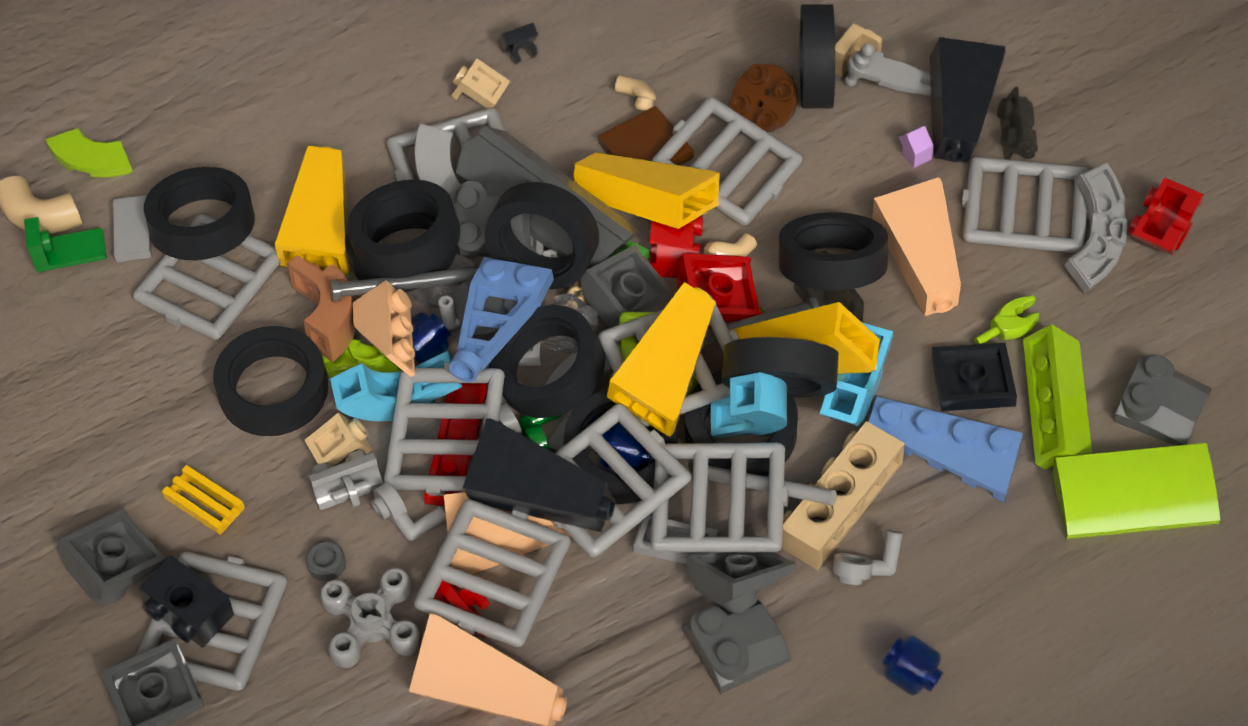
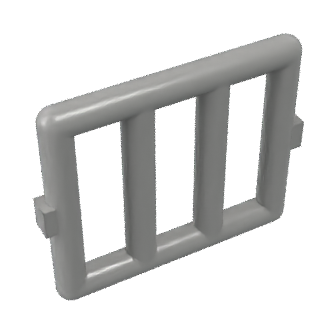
M708 97L686 122L681 120L673 128V136L653 157L652 161L676 165L670 159L712 113L729 124L690 167L706 170L740 131L755 140V145L719 184L718 206L715 207L737 223L745 226L754 219L770 199L775 201L783 190L782 185L802 163L803 158L800 153L762 130L716 98ZM770 150L785 161L742 209L728 200L727 197L763 155Z
M494 108L484 109L430 125L431 127L455 133L461 148L463 143L472 138L468 130L469 128L488 123V126L491 128L505 131L499 114ZM418 129L390 137L387 140V148L396 168V171H394L396 181L415 179L403 148L415 145Z
M973 157L969 163L967 190H963L962 207H965L963 239L968 243L1077 254L1085 244L1086 219L1090 220L1085 196L1076 180L1081 174L1087 172L1088 169L1081 166ZM983 171L1004 173L999 231L978 229ZM1018 175L1039 177L1035 235L1013 233ZM1053 178L1074 180L1071 239L1049 236Z
M199 214L188 227L206 225L217 219L206 214ZM250 233L239 246L266 258L255 272L222 256L197 260L246 283L235 298L174 269L173 267L179 259L167 255L162 257L134 291L133 298L136 302L165 315L168 323L176 327L183 324L217 340L232 325L278 267L280 261L274 246L253 237ZM164 279L225 310L215 323H212L152 294V292Z
M715 303L710 326L724 352L725 344L739 338L735 330L729 331ZM663 310L599 333L598 338L614 372L612 377L625 361L616 342L634 335L640 341ZM701 352L694 374L702 391L686 396L680 415L730 397V388L723 383L716 384ZM635 416L645 427L650 426V424Z
M444 363V368H415V375L412 377L402 370L399 377L384 483L388 482L395 490H423L430 496H444V491H464L462 487L466 476L400 475L403 454L474 455L479 440L405 439L408 418L483 419V430L487 418L499 421L505 378L503 370L499 368H484L473 382H465L453 376L449 370L450 363ZM414 383H488L486 404L411 403Z
M623 404L614 405L555 452L558 456L578 466L572 458L590 445L642 500L625 515L615 505L614 513L610 520L612 525L595 539L584 528L551 521L558 530L563 527L590 557H597L691 480L690 473L664 447V439L655 430L650 432ZM617 422H620L672 476L656 490H653L603 438L602 434Z
M682 443L664 445L676 459H693L689 537H666L667 500L652 512L650 545L653 551L778 552L782 548L783 506H788V488H784L785 447L781 443ZM731 458L728 537H705L708 459ZM747 458H770L767 537H744ZM656 460L653 490H656L670 478V474Z
M467 499L463 502L415 598L414 605L422 612L438 615L456 624L458 628L472 636L474 632H477L511 646L521 647L527 639L567 553L571 540L566 534L528 521V515L513 510L512 514L475 500ZM473 517L551 545L552 548L543 564L471 537L465 533ZM459 548L536 577L537 580L530 595L527 596L449 565ZM442 580L522 610L514 629L433 599Z
M183 552L178 560L190 569L269 587L262 606L230 598L235 616L255 620L248 639L218 632L206 644L207 646L241 654L234 673L186 662L195 683L200 681L236 691L243 690L286 589L287 578L282 574L245 566L243 559L229 556L228 560L224 561L192 552ZM184 601L183 603L190 604L191 601ZM152 619L136 656L157 647L162 634L175 638L179 637L172 631L169 623L163 619L159 622Z

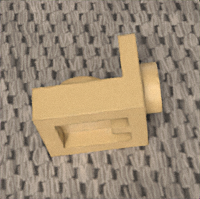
M853 23L835 45V74L842 77L848 69L847 62L850 56L861 51V47L866 43L872 44L875 51L881 52L882 38L873 31Z
M476 58L469 69L463 65L452 83L457 85V88L451 96L457 100L463 92L485 108H493L510 81Z
M337 413L305 439L318 465L326 462L334 467L356 449L363 450L366 454L372 450L366 439L369 433L358 419L354 418L351 420L340 413Z

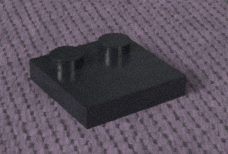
M1006 342L932 347L931 358L941 411L1016 407L1017 394Z

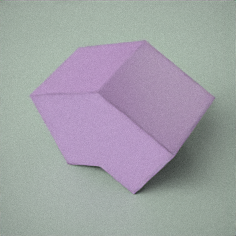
M925 126L899 136L902 144V154L913 168L932 160L933 143Z

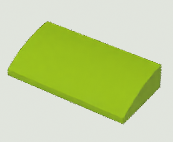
M1207 443L1055 458L1052 476L1066 539L1213 525L1220 522L1217 490Z

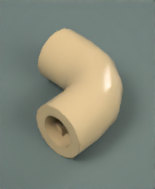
M11 176L0 181V208L8 220L19 228L25 230L24 219L35 217L39 218L43 231L49 230L50 234L66 231L83 224L70 192L43 200L34 197L28 181L24 177Z

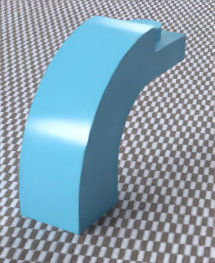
M759 372L730 378V397L711 403L712 437L726 438L744 434L761 436L777 432L787 425V384L780 378Z

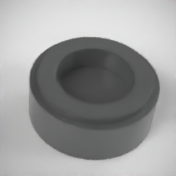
M322 541L309 549L306 555V564L312 577L320 581H331L343 573L346 567V559L342 548L338 544L331 541Z

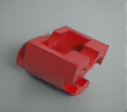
M1164 177L1158 189L1152 187L1144 202V206L1148 210L1142 217L1135 216L1129 227L1128 235L1173 255L1174 250H1179L1193 225L1191 222L1197 208L1201 206L1204 194Z
M699 216L679 229L652 221L650 264L661 278H677L678 261L682 253H701V244H695L694 242L696 236L702 237L703 216Z

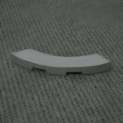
M420 123L415 142V168L418 179L433 182L444 188L450 195L454 206L455 193L460 183L453 172L450 160V146L453 133Z
M1107 162L1081 174L1076 180L1088 205L1090 227L1083 248L1076 255L1068 259L1064 266L1084 293L1095 288L1114 268L1125 246L1128 234V220L1125 217L1123 205L1125 197L1114 172Z

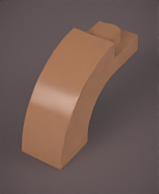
M297 255L287 263L292 288L317 305L315 311L303 320L306 336L317 345L324 357L334 362L350 345L356 328L353 322L352 296L340 297V301L332 302L329 280L337 279L339 283L348 282V280L334 264H331L322 271L316 264H310Z

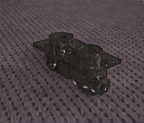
M1015 86L1009 95L1000 101L997 109V116L1000 118L1001 126L1000 144L1003 146L1004 159L1009 160L1014 153L1020 154L1024 159H1030L1035 156L1038 150L1036 131L1032 130L1035 125L1033 103L1025 96L1019 97V89Z

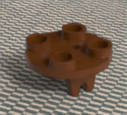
M753 64L736 82L730 99V108L762 130L774 132L785 126L793 117L798 104V89L793 77L783 68L772 64Z

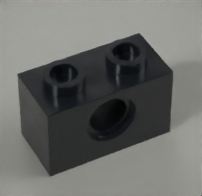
M172 555L138 588L144 602L142 608L152 619L158 622L163 619L171 625L172 631L181 640L187 643L192 640L202 648L235 615L227 594ZM184 601H191V603L185 607H177L180 603Z

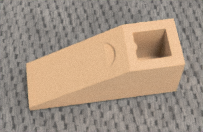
M385 280L353 302L354 327L387 358L412 377L415 375V351L412 338L411 301L403 290H397Z

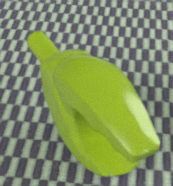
M1034 295L1020 297L1004 304L991 320V329L975 337V343L983 344L995 336L1002 341L1019 339L1027 335L1040 319L1039 312L1030 314L1027 317H1019L1017 315L1022 314L1024 310L1035 304L1036 297Z

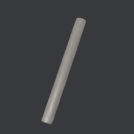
M708 465V481L730 485V469ZM746 473V488L768 493L769 477ZM784 480V488H788V497L827 505H834L836 502L837 493L835 490Z

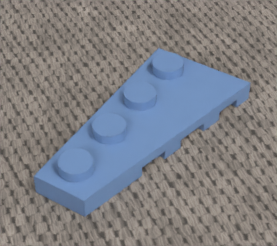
M876 397L869 423L904 442V454H915L927 460L929 466L939 471L945 469L962 477L961 482L973 488H976L978 485L992 492V497L1005 503L1023 433Z

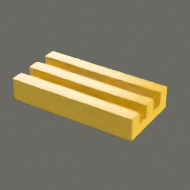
M186 465L182 469L183 474L180 477L176 475L171 480L173 485L170 488L166 486L162 490L163 497L221 535L245 509L244 503ZM189 482H192L193 484H195L196 486H198L199 488H201L217 500L221 501L222 503L230 507L231 510L227 509L211 497L207 496L206 494H204L203 492L189 484ZM181 490L205 507L222 516L223 519L219 521L178 493Z

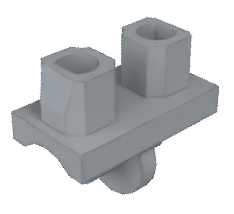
M363 450L350 453L345 463L334 467L326 462L313 466L312 475H309L320 510L348 500L353 508L360 506L359 496L373 492V490L383 485L374 453L366 454Z

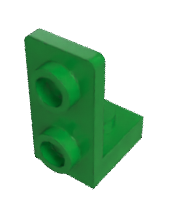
M38 217L24 219L27 249L37 273L105 260L107 258L102 228L51 237L49 230L43 231Z

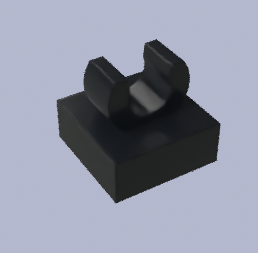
M533 22L502 33L498 39L502 53L511 50L510 57L514 64L521 62V57L518 53V50L521 48L527 49L531 58H535L538 53L537 47L533 43L538 36Z

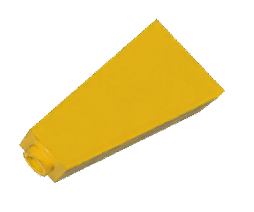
M308 146L275 242L277 257L280 261L279 265L288 267L287 263L298 255L310 264H316L322 271L331 264H334L344 275H349L350 258L345 246L348 221L347 186L342 150L331 147Z
M596 152L575 163L573 172L574 182L607 206L677 229L718 206L719 172Z
M684 282L611 378L607 398L616 404H623L632 414L668 437H671L675 431L716 301L712 300L704 290L693 288Z
M840 302L729 330H735L739 339L783 337L808 340L830 346L839 353L838 374L876 371L880 339Z

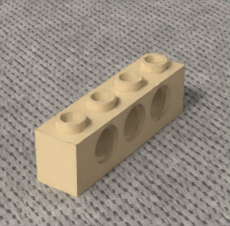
M868 421L863 424L858 432L853 430L846 438L842 448L843 451L838 457H831L827 461L821 473L822 477L815 485L809 484L811 486L842 491L846 494L837 495L834 505L800 499V504L794 511L788 510L783 516L782 549L818 571L901 466L905 443ZM855 465H864L866 468H857ZM813 518H821V519H823V520H825V521H823V522H814V521H812V520H810V519H813Z

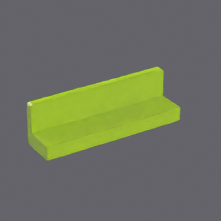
M1051 324L1023 339L1035 464L1045 470L1054 466L1056 457L1093 454L1080 343L1074 337Z

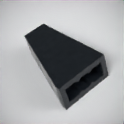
M939 37L930 55L934 158L945 159L950 162H968L980 137L1005 56V46Z
M486 419L462 487L469 499L497 509L510 512L514 510L525 513L528 516L602 533L605 520H611L615 509V498H613L605 481L496 420Z

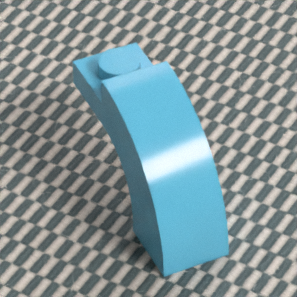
M866 323L863 324L880 339L876 371L838 374L837 389L830 394H826L820 410L821 416L857 427L864 421L875 398L883 376V367L894 337L893 331Z
M446 351L415 366V368H444V363H451L454 356ZM361 363L330 378L337 409L348 416L361 420L393 421L400 372H377ZM414 383L411 403H435L436 399L461 388L462 385L461 383Z

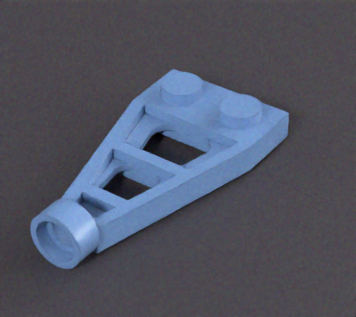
M483 258L470 283L457 352L449 365V370L453 376L465 382H473L477 379L480 371L484 370L533 315L537 307L541 306L554 280L552 269ZM489 296L518 301L506 315L484 311L485 302ZM477 325L499 329L490 341L473 338Z

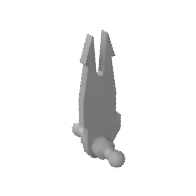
M870 43L864 44L861 47V51L850 56L847 62L848 74L844 80L848 86H854L857 84L858 79L865 78L878 82V85L902 92L928 95L931 98V86L923 84H931L929 73L905 63L883 57L884 53L875 51L874 46Z

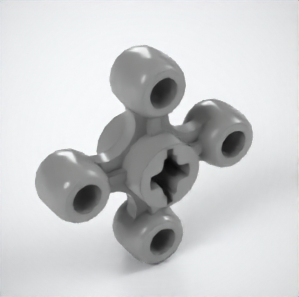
M400 568L388 569L380 579V589L377 594L365 593L357 598L343 581L331 580L323 585L320 591V600L323 608L332 615L345 614L351 621L348 631L335 635L329 643V655L337 667L350 668L355 666L361 657V647L365 641L377 642L386 638L393 650L401 656H410L419 650L422 638L418 626L408 620L398 622L390 614L393 605L408 599L412 592V584L407 572Z

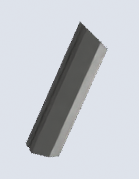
M484 126L477 132V135L469 138L462 144L456 169L461 184L467 181L484 183L528 179L531 182H543L561 187L579 198L593 214L599 229L598 247L587 269L606 260L613 252L620 247H624L640 231L635 225L506 131ZM530 214V235L534 239L542 243L549 250L555 251L560 258L573 253L571 238L562 227L546 217Z

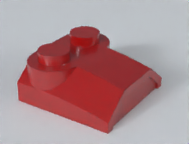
M682 253L678 261V290L685 282L693 288H700L707 292L716 301V305L725 322L738 321L762 314L757 300L750 257Z

